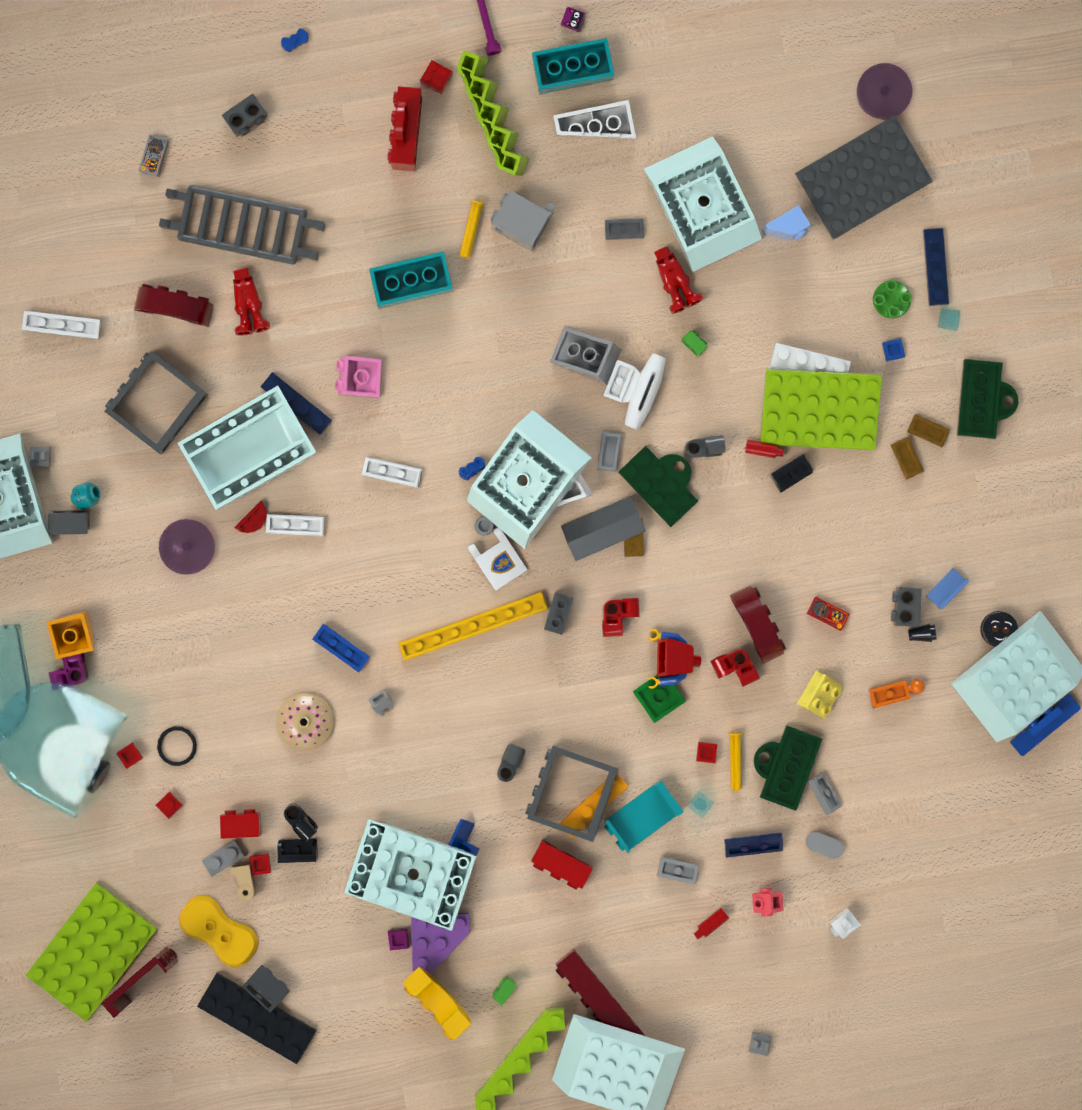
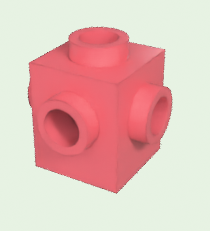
M762 888L760 892L752 893L754 913H762V916L766 917L773 916V913L784 911L782 892H774L771 888Z

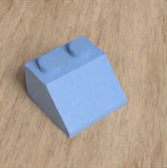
M798 205L766 224L762 231L766 235L790 241L795 238L797 241L806 235L810 223Z

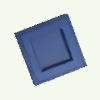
M902 339L882 343L886 362L905 358Z

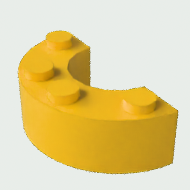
M418 967L403 982L406 993L411 997L414 995V997L422 1001L421 1005L427 1011L431 1010L435 1015L433 1018L444 1029L443 1033L449 1040H456L472 1024L468 1014L456 999L423 968Z

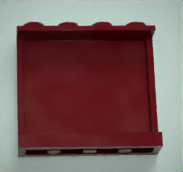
M165 947L101 1004L115 1018L132 1002L125 992L157 964L165 973L178 962L176 959L178 957L171 948Z

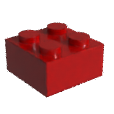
M431 60L420 79V83L442 94L453 72Z

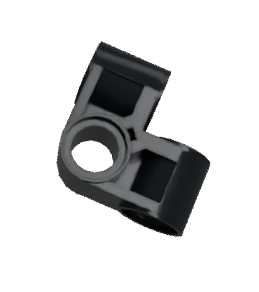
M293 803L286 807L284 810L285 819L293 827V831L305 843L317 832V824L298 804ZM290 808L296 809L298 816L295 818L290 817L288 810Z

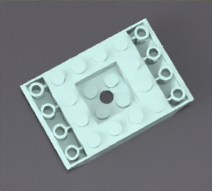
M713 136L643 169L692 272L762 240L754 215L722 149ZM700 197H707L709 204L705 207L700 206L698 203Z
M532 410L513 428L474 482L467 502L521 547L526 549L592 457L537 412ZM522 475H525L528 479V483L525 486H522L519 482Z
M19 433L0 439V559L53 544L22 435Z
M368 819L344 893L453 931L477 856L419 834ZM413 868L419 872L416 880L411 879L409 876V872Z

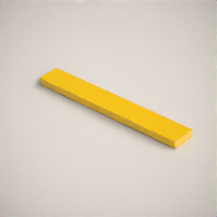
M539 592L399 642L398 646L403 660L406 661L546 611L548 607L543 593Z

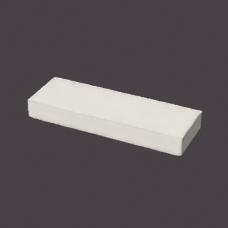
M366 457L362 476L418 488L422 469Z
M267 514L266 533L324 536L325 517Z

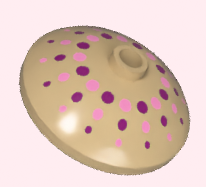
M312 693L295 694L289 697L279 708L276 719L277 730L283 741L289 746L298 750H312L324 744L330 737L334 727V715L329 704L320 696ZM302 718L307 719L308 723L306 726L301 724Z

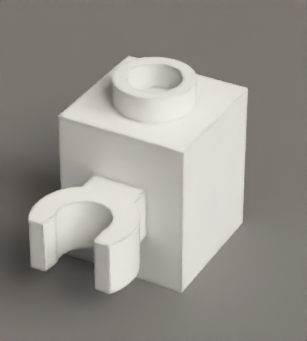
M847 908L829 921L832 926L829 928L836 938L840 936L842 939L861 925Z

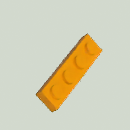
M618 774L614 780L606 807L628 787ZM605 782L559 824L581 831L592 821Z

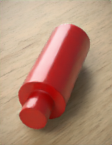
M747 439L745 453L775 458L776 456L783 457L784 449L777 448L778 445Z
M720 908L698 925V930L693 934L697 939H700L703 935L706 938L730 918Z

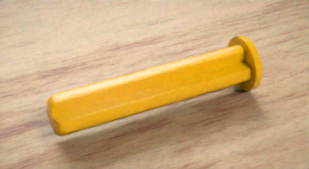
M470 200L472 204L459 256L463 258H470L482 207L485 206L482 202Z
M728 733V736H730L731 790L739 791L742 788L741 736L743 733Z

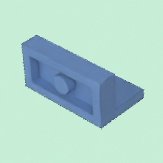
M952 568L926 597L939 609H943L965 587L969 580L964 579Z

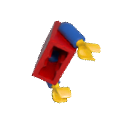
M656 629L649 631V633L657 635L656 638L649 637L648 640L650 642L658 641L657 677H660V679L655 677L647 679L656 681L655 686H649L650 689L656 688L657 685H676L686 679L687 674L693 672V667L701 665V657L694 655V647L687 644V641L679 634L670 632L659 633Z

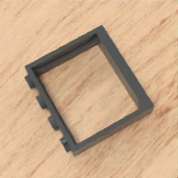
M151 351L150 353H145L140 360L142 362L138 368L135 367L130 372V379L126 384L122 383L117 390V396L107 402L105 405L107 409L104 412L162 455L208 394ZM153 360L196 392L157 444L114 412Z
M552 746V749L548 748L545 755V760H547L545 768L541 767L538 778H541L539 786L535 785L533 789V803H529L525 812L528 815L527 819L594 842L619 769ZM556 754L609 772L587 834L535 815Z

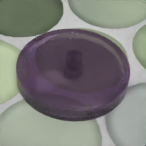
M889 63L876 64L868 68L860 77L856 88L857 100L866 114L876 119L887 120L894 115L897 117L907 108L912 98V84L908 75L900 67Z
M182 519L171 523L163 531L159 540V554L163 563L170 570L179 574L191 575L204 570L212 561L215 553V541L210 530L204 524L192 519Z

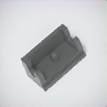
M50 511L48 513L49 535L88 534V530H90V511Z

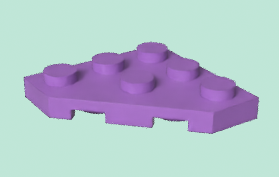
M458 913L453 931L411 917L413 972L418 967H421L428 973H432L470 932L469 913Z

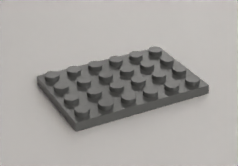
M895 115L795 173L833 240L933 182Z

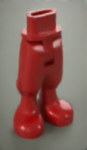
M668 246L654 252L657 258L655 262L664 284L663 289L672 298V305L669 307L671 313L675 314L687 308L679 295L677 287L682 290L688 307L700 303L704 299L701 293H694L690 289V277L686 275L679 261L674 256L675 254L670 252Z
M248 268L233 271L235 278L233 279L234 309L240 315V325L235 328V334L243 336L253 333L248 310L251 311L253 316L254 332L260 333L270 329L269 321L263 320L260 314L262 302L259 300L253 277L249 275Z

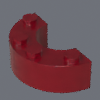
M142 284V287L138 289L134 311L169 316L192 324L209 327L213 304L209 303V299L198 296L197 299L187 296L188 292L177 290L175 293L169 291L168 287L158 285L156 289L151 285Z
M748 586L729 595L752 638L762 663L765 664L783 655L786 647L782 639L779 640L777 633L780 631L775 621L771 622L769 618L771 613L766 604L762 605L758 589Z

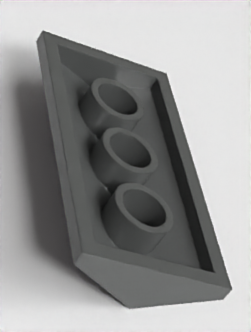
M632 496L561 526L575 561L646 532Z

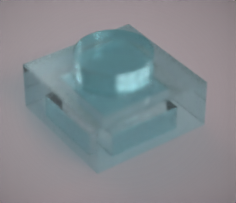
M941 308L938 328L957 331L960 311Z
M698 791L687 806L703 818L714 802Z

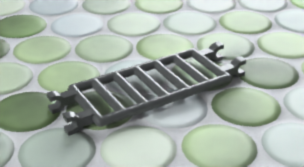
M195 185L188 186L187 193L168 188L166 190L165 196L168 199L185 201L180 223L160 218L159 222L160 228L178 231L177 239L179 241L291 265L296 264L298 257L314 261L318 260L319 253L317 251L301 249L300 244L304 227L324 231L325 223L323 221L307 219L306 209ZM194 193L205 195L197 237L186 234ZM213 197L224 199L216 240L204 238ZM231 202L243 203L235 243H225L223 239ZM250 205L261 207L253 248L242 246ZM269 209L280 211L272 252L260 250ZM288 213L299 215L290 256L279 254Z

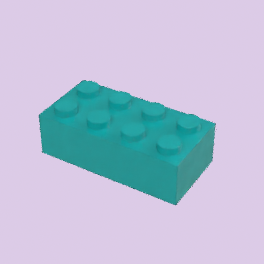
M607 38L532 52L539 95L614 80L615 75Z
M444 251L369 269L379 309L453 292Z

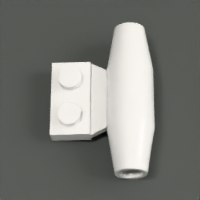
M652 353L641 373L634 366L616 360L602 396L620 403L629 402L625 426L635 430H639L651 410L661 385L666 358Z

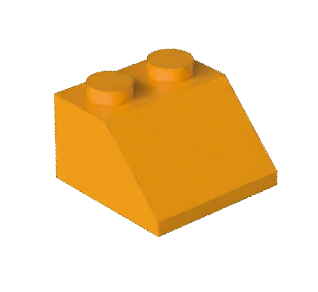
M88 610L50 619L46 622L56 659L94 650L93 630Z

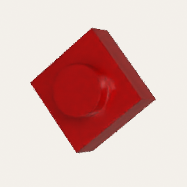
M133 742L116 753L126 769L143 759V756Z
M698 742L696 761L716 763L718 744Z
M168 792L155 806L170 819L183 804L171 792Z
M269 853L249 857L252 876L272 873Z

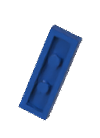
M322 624L312 640L357 672L362 670L370 658L369 655L325 624Z

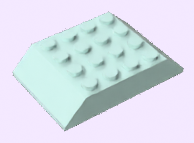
M279 386L274 387L178 442L180 449L215 510L239 500L300 465L317 453Z
M1039 611L955 679L951 685L995 742H999L1018 734L1075 688L1082 678V665L1043 613Z
M573 1014L552 1081L570 1097L611 1110H664L685 1049Z

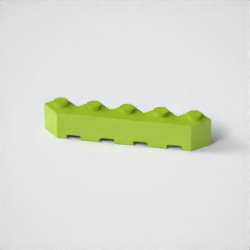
M463 50L457 70L459 75L462 76L468 97L476 110L475 114L480 126L483 127L489 148L495 156L497 167L510 174L523 176L529 157L513 151L519 133L503 127L509 108L493 102L499 83L482 77L488 58Z
M563 1007L548 1008L541 1012L518 1043L476 1092V1110H497L495 1096L514 1094L512 1074L530 1073V1053L548 1051L547 1032L566 1030Z

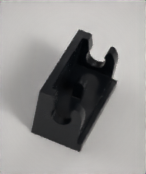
M802 454L769 476L781 493L812 474L813 469L805 455Z
M309 839L305 843L302 840H279L277 844L278 863L317 862V839Z

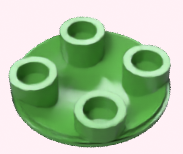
M894 280L881 283L873 294V304L876 311L880 315L891 319L904 315L909 309L912 300L908 289L902 283Z

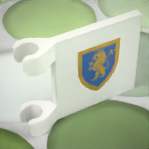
M498 527L494 529V533L500 541L498 544L483 554H480L474 544L468 547V550L495 591L527 571L518 554Z

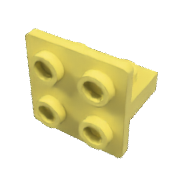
M815 671L797 704L825 719L831 712L834 702L840 696L843 686L827 675Z

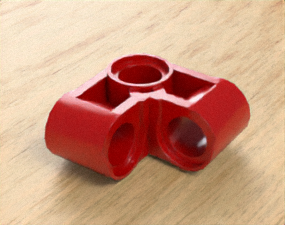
M639 598L610 600L604 603L602 608L603 637L623 636L621 617H640ZM610 603L616 605L617 610L614 614L607 612V606Z
M742 649L733 650L710 661L718 679L736 671L742 687L760 679L748 654ZM737 653H743V662H735L734 658Z

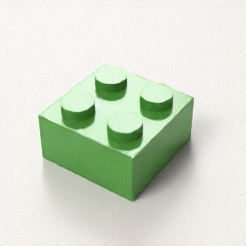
M690 330L681 339V342L699 357L708 346L705 340L698 338L699 335L694 330Z
M508 976L506 978L503 977L499 988L496 987L492 992L493 999L502 1006L517 986V983Z

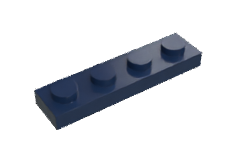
M943 228L924 229L923 239L929 306L948 305Z
M273 372L260 386L266 392L279 386L294 414L319 435L332 422L328 416Z

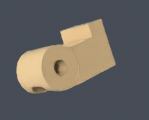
M250 863L232 866L230 868L231 876L237 875L238 898L242 901L251 900L255 894V884Z

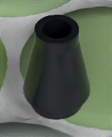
M930 623L908 630L909 641L932 642V640H937L935 625H930Z

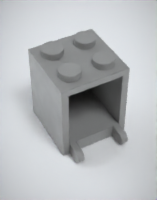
M510 190L509 194L505 193L503 195L499 211L495 210L491 216L492 230L532 252L554 213V204L548 203L545 209Z

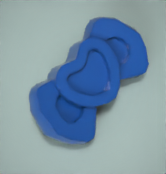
M299 28L297 33L291 35L290 38L283 37L281 39L282 48L287 52H291L297 46L307 43L309 39L308 33L304 29Z
M475 457L474 461L468 463L466 467H460V478L469 480L481 470H484L486 466L484 459Z

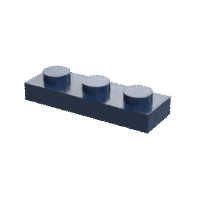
M782 833L724 839L726 858L783 851Z

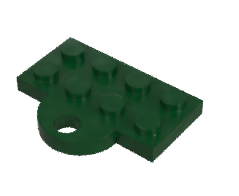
M963 360L957 436L996 439L997 421L1010 417L1018 407L1017 392L1008 383L1001 382L1002 362ZM1007 396L1013 400L1011 407H1006L1003 404V399Z
M645 446L618 471L625 481L670 528L698 502L686 488L691 479L690 465L679 455L669 454L658 459ZM679 461L684 464L682 472L674 470L673 465L675 462Z
M786 725L779 743L768 742L761 745L755 752L753 759L755 770L761 777L766 779L760 798L796 811L822 738ZM763 752L769 755L767 763L759 761V755Z

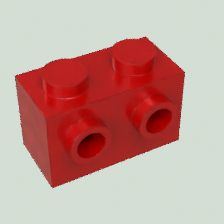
M246 809L244 813H236V810H226L225 814L220 815L221 839L260 837V812H255V809Z

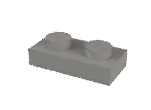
M824 772L808 781L826 815L833 813L842 806Z
M236 840L203 859L202 862L212 877L242 859L245 855Z
M661 857L657 876L695 884L699 865Z

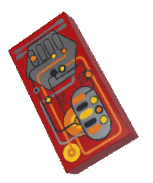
M814 597L806 613L839 631L842 630L850 615L817 597Z

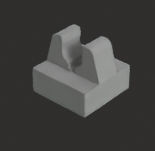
M30 447V466H50L51 447Z
M385 689L369 699L374 711L381 716L385 715L383 709L389 707L391 710L394 709L393 702Z
M752 1032L748 1051L768 1056L772 1037Z

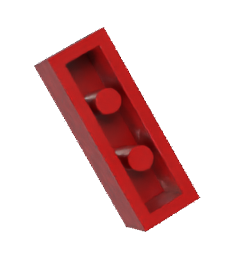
M541 840L531 859V862L534 863L533 867L540 871L548 870L551 872V877L559 881L561 878L568 881L567 885L576 890L578 887L583 888L593 870L592 866L544 840Z

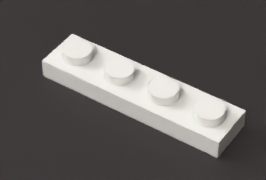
M24 311L22 324L23 331L98 340L101 328V320L31 311Z

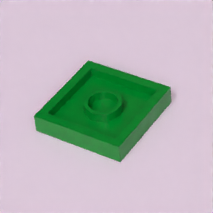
M651 679L635 689L633 693L655 723L686 701L675 685H657L656 688L650 689L649 686H655L656 681Z

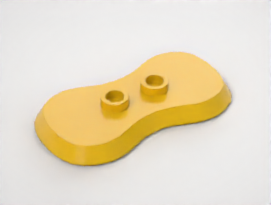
M197 895L190 899L179 915V925L182 931L187 936L208 944L214 950L219 960L226 966L238 968L245 965L254 956L258 948V937L254 930L245 924L238 923L227 917L216 900L207 895Z

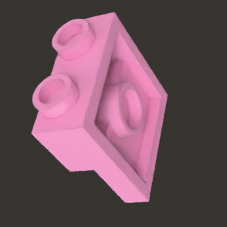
M342 356L336 364V370L340 372L339 379L335 382V390L338 391V395L379 398L382 359Z

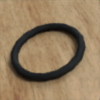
M176 726L166 729L160 735L157 744L159 756L164 762L172 766L187 764L193 759L197 747L194 735L189 730ZM175 730L187 733L193 743L190 756L181 762L168 760L161 750L164 736Z

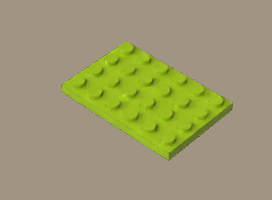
M766 369L760 442L780 446L875 450L882 375Z
M95 883L25 976L87 1022L157 931V928L100 884Z

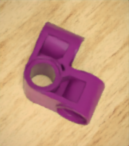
M84 653L62 658L65 669L48 672L52 691L82 684L87 680L88 672ZM76 670L81 673L79 681L74 679V672Z

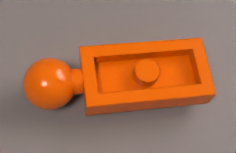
M915 679L910 685H907L906 680L868 689L872 707L877 708L911 699L910 693L921 694L925 689V684L923 681Z

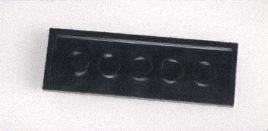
M218 972L215 974L197 1006L295 1064H298L317 1031L277 1006L269 1012L242 986Z

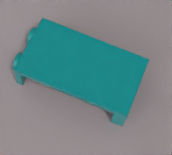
M659 780L605 820L607 825L604 827L610 836L613 834L618 839L616 844L621 851L626 850L629 853L630 849L674 817L681 815L684 811L662 781Z

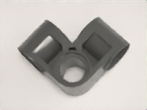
M724 436L690 440L684 446V453L689 458L721 456L725 453ZM690 444H695L698 447L696 454L689 452Z
M511 743L507 745L497 771L499 780L509 782L513 779L525 755V749ZM503 768L510 769V778L503 779L500 772Z

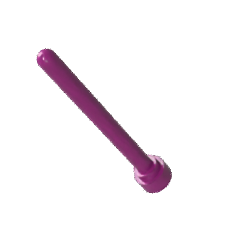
M477 0L488 41L485 47L487 55L499 54L502 52L501 46L494 38L485 0Z

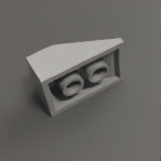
M564 327L550 362L589 379L607 384L622 349L613 342Z

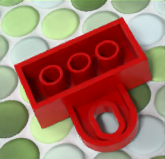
M398 86L397 92H394L393 103L396 110L392 111L391 114L394 130H390L389 135L392 149H388L387 155L388 164H391L393 170L415 172L423 98L421 88Z

